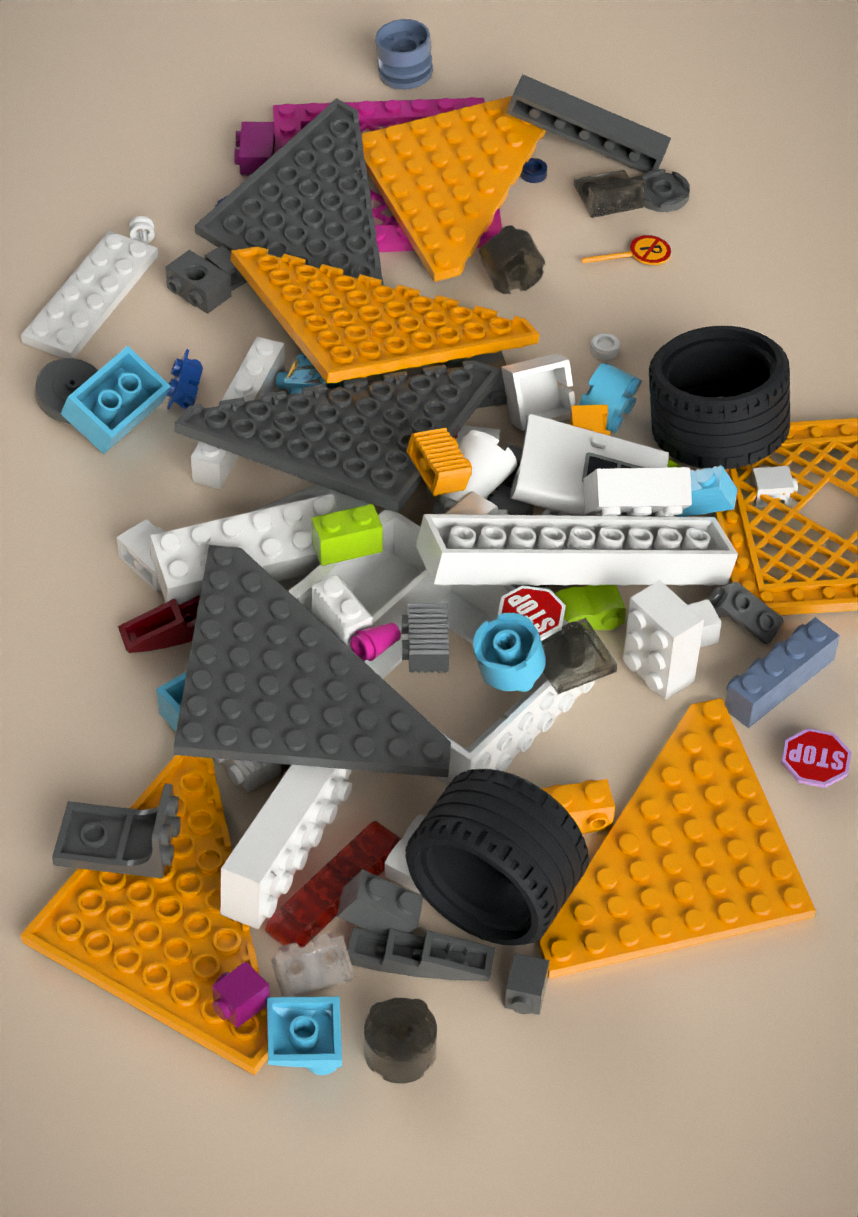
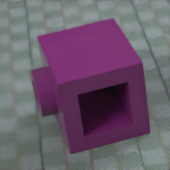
M246 961L232 972L222 974L212 986V1007L222 1020L228 1019L236 1028L267 1006V997H270L269 984Z

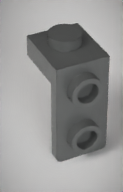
M738 582L723 587L718 586L708 598L719 618L729 615L764 644L772 642L784 621L779 614Z

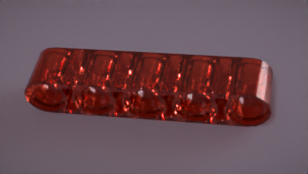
M378 821L371 822L272 915L266 925V934L294 954L302 950L337 916L343 887L362 870L379 876L385 870V862L389 854L402 838Z

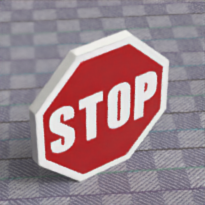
M520 586L501 597L498 615L517 613L526 616L533 622L542 641L562 630L566 605L550 589Z

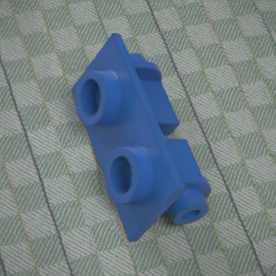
M186 349L182 359L176 358L171 369V375L175 377L169 382L171 387L166 395L169 396L167 409L171 408L173 402L179 404L184 409L195 404L198 391L197 386L200 383L203 366L199 360L188 359V349Z

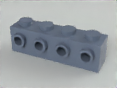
M816 617L806 625H799L784 642L779 641L768 655L762 659H756L741 676L736 675L730 680L726 687L727 697L725 702L728 713L747 728H750L835 660L840 635Z

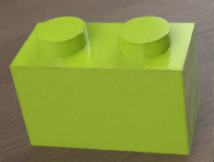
M373 504L311 518L312 545L321 566L383 552V526Z

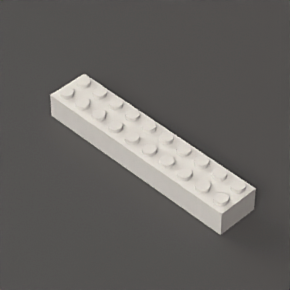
M424 514L416 542V548L433 584L443 586L652 585L658 580H661L665 585L678 586L728 585L738 553L715 517Z

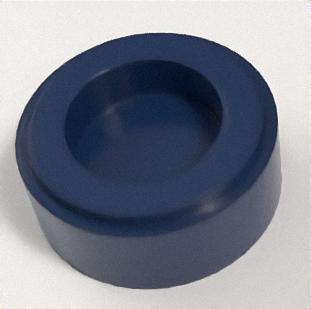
M530 158L522 167L520 176L529 183L542 182L547 177V164L541 159Z

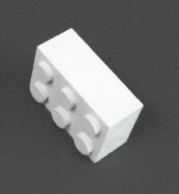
M690 467L596 469L583 478L585 515L644 516L655 514V517H674V515L682 514V510L692 505Z
M658 580L630 598L623 661L631 671H635L645 680L647 686L652 691L657 692L667 700L695 681L704 619L661 580Z

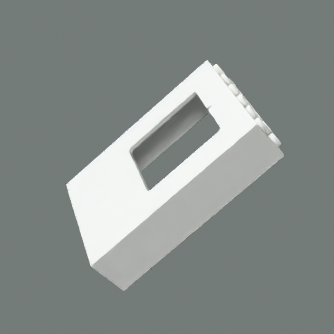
M385 509L378 515L383 526V552L325 566L319 565L289 591L312 613L313 585L338 575L372 615L373 627L391 622L395 623L401 633L400 640L373 661H364L382 679L403 661L402 640H408V634H402V614H408V603H448L449 629L473 644L474 635L481 624L486 621L490 623L497 619L501 597L516 589L511 585H434L416 548L420 526L400 513ZM563 619L562 630L541 641L546 657L545 667L541 676L534 682V686L504 713L503 718L500 717L467 748L462 747L443 734L451 742L448 778H436L448 786L455 776L461 772H467V770L493 769L506 771L516 755L521 751H527L532 745L534 738L540 732H546L561 712H567L582 692L587 693L592 688L595 682L594 669L597 662V640Z

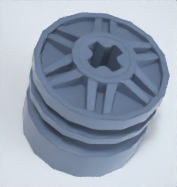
M411 19L394 20L384 24L375 36L378 70L381 81L389 87L405 90L425 84L433 73L429 29L423 23Z

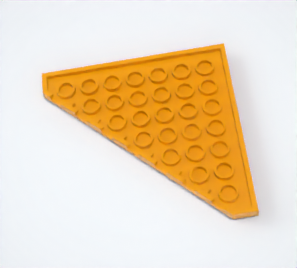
M512 96L361 134L367 173L434 282L461 275L467 259L473 255L479 245L480 237L483 232L486 233L494 220L495 212L503 205L510 187L516 183L522 173V167L534 153L538 140L542 139L546 133V130L506 113Z
M258 246L231 251L230 261L326 383H338L353 378H365L369 375L385 372L391 373L406 368H418L422 365L438 362L444 363L454 359L471 358L486 353L523 348L538 344L540 334L525 318L514 316L513 320L497 316L498 311L475 305L474 310L458 306V300L436 295L435 299L421 296L420 290L399 284L396 289L382 285V280L362 274L358 278L343 275V269L322 264L320 268L305 264L306 259L284 254L282 258L269 255L268 249Z
M722 698L690 705L589 863L585 874L541 938L539 952L542 959L550 960L549 979L814 918L816 909Z
M175 755L129 808L146 810L158 807L165 784H172L174 796L179 797L177 816L181 817L180 833L178 837H173L171 845H174L173 862L171 866L166 865L163 879L78 868L22 932L21 940L25 945L255 1076L268 1059L267 1006L238 1028L228 1019L222 1020L212 1007V986L222 974L232 972L245 961L259 974L249 926L220 915L221 868L232 853V845L223 812L213 759Z

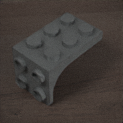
M165 784L159 806L146 810L68 801L52 856L53 865L163 879L166 865L171 866L173 862L174 845H171L172 839L179 836L181 817L177 816L179 797L174 796L173 785Z

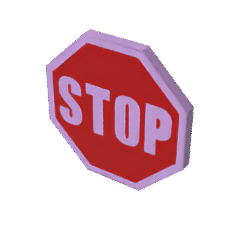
M807 728L785 740L781 764L798 783L826 788L848 776L852 752L835 733Z

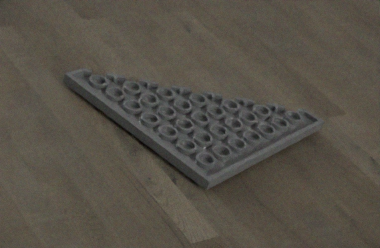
M336 98L195 225V233L217 247L223 245L230 252L232 250L258 246L268 249L269 255L280 258L284 254L306 259V265L320 268L322 264L343 269V275L358 278L362 274L382 280V285H384L358 110Z
M470 360L462 362L461 367L447 369L446 365L422 368V373L408 375L406 371L384 374L382 380L370 382L365 377L342 381V386L327 388L326 384L304 387L302 388V393L286 395L285 391L261 394V399L245 402L243 397L219 401V406L204 409L202 404L189 406L175 422V433L398 513L423 480L406 452L411 434L447 428L450 436L455 438L498 381L500 369Z
M209 545L177 724L174 755L448 778L451 742L242 548Z

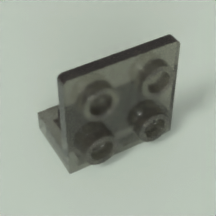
M617 170L574 179V186L591 218L643 208L646 182L642 175L629 178L625 170Z

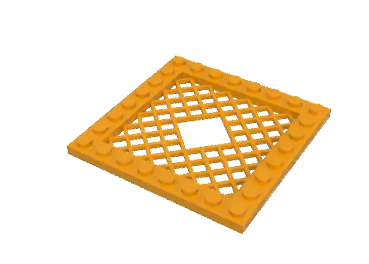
M858 418L790 422L789 434L786 436L785 442L774 451V453H780L787 457L782 464L770 459L771 455L752 466L739 467L745 471L739 478L736 468L725 469L738 489L735 508L713 512V515L738 553L729 584L738 582L779 615L858 610V578H849L853 573L858 575V559L851 563L841 557L847 549L858 555V547L853 544L858 538V529L848 540H845L798 513L828 481L858 497V489L852 486L858 480V470L846 464L852 457L858 460ZM832 449H838L846 455L841 460H838L828 453ZM803 451H809L816 455V457L809 462L799 455ZM823 459L834 465V467L829 472H826L816 465ZM793 461L804 467L799 474L790 470L792 478L797 479V484L800 483L810 489L805 496L795 491L790 493V497L799 502L793 509L780 502L782 499L772 498L767 494H760V499L768 503L762 511L750 504L757 497V491L755 487L744 481L752 475L753 468H759L763 463L770 467L789 466ZM841 469L852 475V477L847 482H844L834 475ZM812 471L822 477V479L817 484H814L804 477ZM741 488L750 493L745 500L743 499ZM774 507L787 514L781 521L768 515ZM747 511L756 516L750 523ZM792 518L804 524L798 532L786 525ZM761 520L774 526L768 534L755 527ZM810 528L823 535L817 542L804 536ZM780 530L792 537L787 544L774 538ZM752 534L762 539L756 546ZM828 539L841 545L835 553L822 546ZM797 541L810 547L804 555L792 548ZM767 543L780 549L774 557L761 550ZM816 551L829 558L823 566L810 559ZM786 553L799 560L792 568L779 561ZM758 557L768 562L762 569H760ZM836 562L848 570L842 576H839L829 570V568ZM804 564L817 571L811 578L798 572ZM773 566L786 573L780 580L767 574ZM822 575H824V576L830 578L831 580H818V579H819ZM791 577H794L795 579L799 580L800 582H787V581H788Z

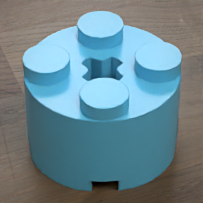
M601 363L588 383L591 386L587 395L583 393L579 405H608L606 429L617 433L623 422V417L621 416L624 412L630 414L637 399L632 396L637 393L642 380L611 364Z
M517 613L497 615L498 619L490 623L486 621L481 624L473 639L474 653L483 680L486 684L502 691H528L541 676L546 663L539 632L533 625V622L526 616Z

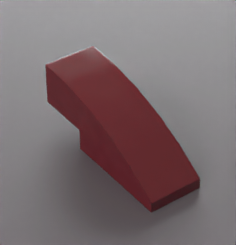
M200 595L180 605L174 598L119 625L118 629L127 652H147L191 642Z

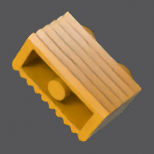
M447 428L412 433L406 452L434 496L438 494L441 496L443 493L464 491L472 475V465L468 459L463 457L460 449H458L456 439L450 436Z

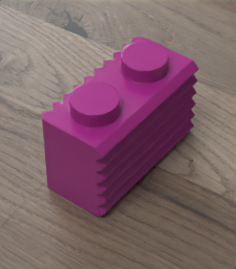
M241 122V131H236V147L240 148H235L234 162L235 165H240V174L242 176L253 174L274 155V122Z

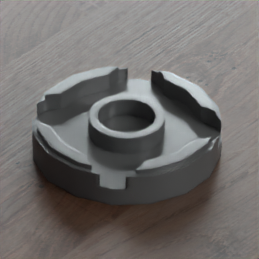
M663 169L648 171L640 176L636 184L635 196L638 202L647 209L656 212H671L682 208L688 202L690 185L687 179L677 172L672 171V174L665 173Z

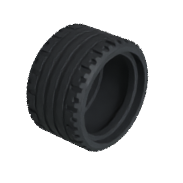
M709 326L676 336L663 345L654 354V358L651 359L649 366L652 434L658 446L663 451L669 452V456L675 460L698 468L710 467L712 469L714 466L718 468L721 465L724 469H734L766 458L785 442L790 428V366L787 354L774 340L747 328Z
M471 769L455 776L412 834L405 849L407 866L415 886L439 914L458 928L475 937L491 943L510 946L531 944L541 939L585 874L589 861L588 848L580 828L568 811L556 799L524 778L493 769Z

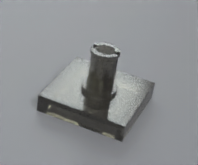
M586 617L562 626V630L541 641L546 657L543 673L557 694L617 672V662Z

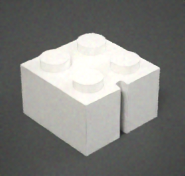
M555 353L501 367L512 425L522 431L526 430L529 414L558 422L570 419L571 406L576 405L574 391L567 388L573 386L569 359Z

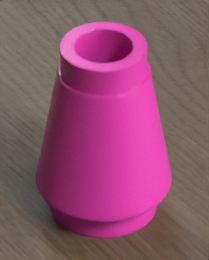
M393 622L359 630L351 638V649L363 661H373L395 642L399 641L401 633L398 626Z

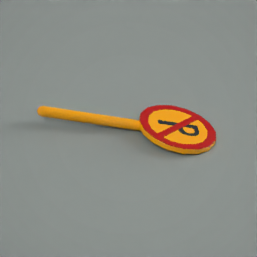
M643 235L631 242L630 251L585 257L581 259V262L590 263L633 256L634 259L641 263L659 265L665 263L670 258L671 248L660 237Z

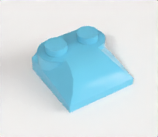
M340 996L267 997L268 1065L305 1067L317 1075H327L334 1072L338 1067H342Z

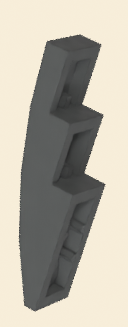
M353 927L344 964L413 977L489 981L495 947L429 930L422 937L394 929H389L388 934L384 935Z

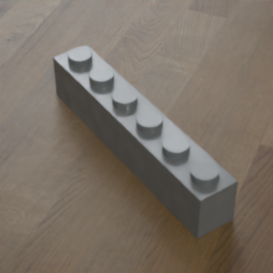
M523 74L506 111L511 116L645 173L659 169L671 137Z

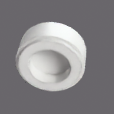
M608 333L598 334L593 337L591 341V354L596 359L609 361L618 356L620 341L617 337Z

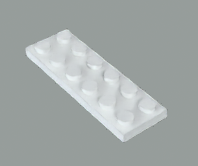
M108 231L21 334L22 343L61 358H75L156 260L158 248Z

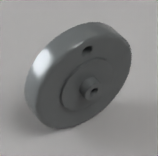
M63 358L48 363L41 369L36 379L35 399L38 406L52 419L71 424L60 414L67 397L99 370L83 360L74 358Z

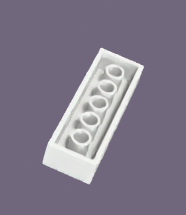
M334 494L150 535V556L157 572L165 602L175 598L180 605L201 594L209 545L242 548L277 581L310 574L320 565L312 545L311 518L339 511Z
M291 765L221 868L220 915L256 929L260 928L266 917H272L277 907L278 898L282 893L286 894L289 891L294 873L297 869L302 870L305 866L311 847L318 846L323 835V829L327 823L332 824L340 802L347 801L352 790V783L349 782V775L352 770Z

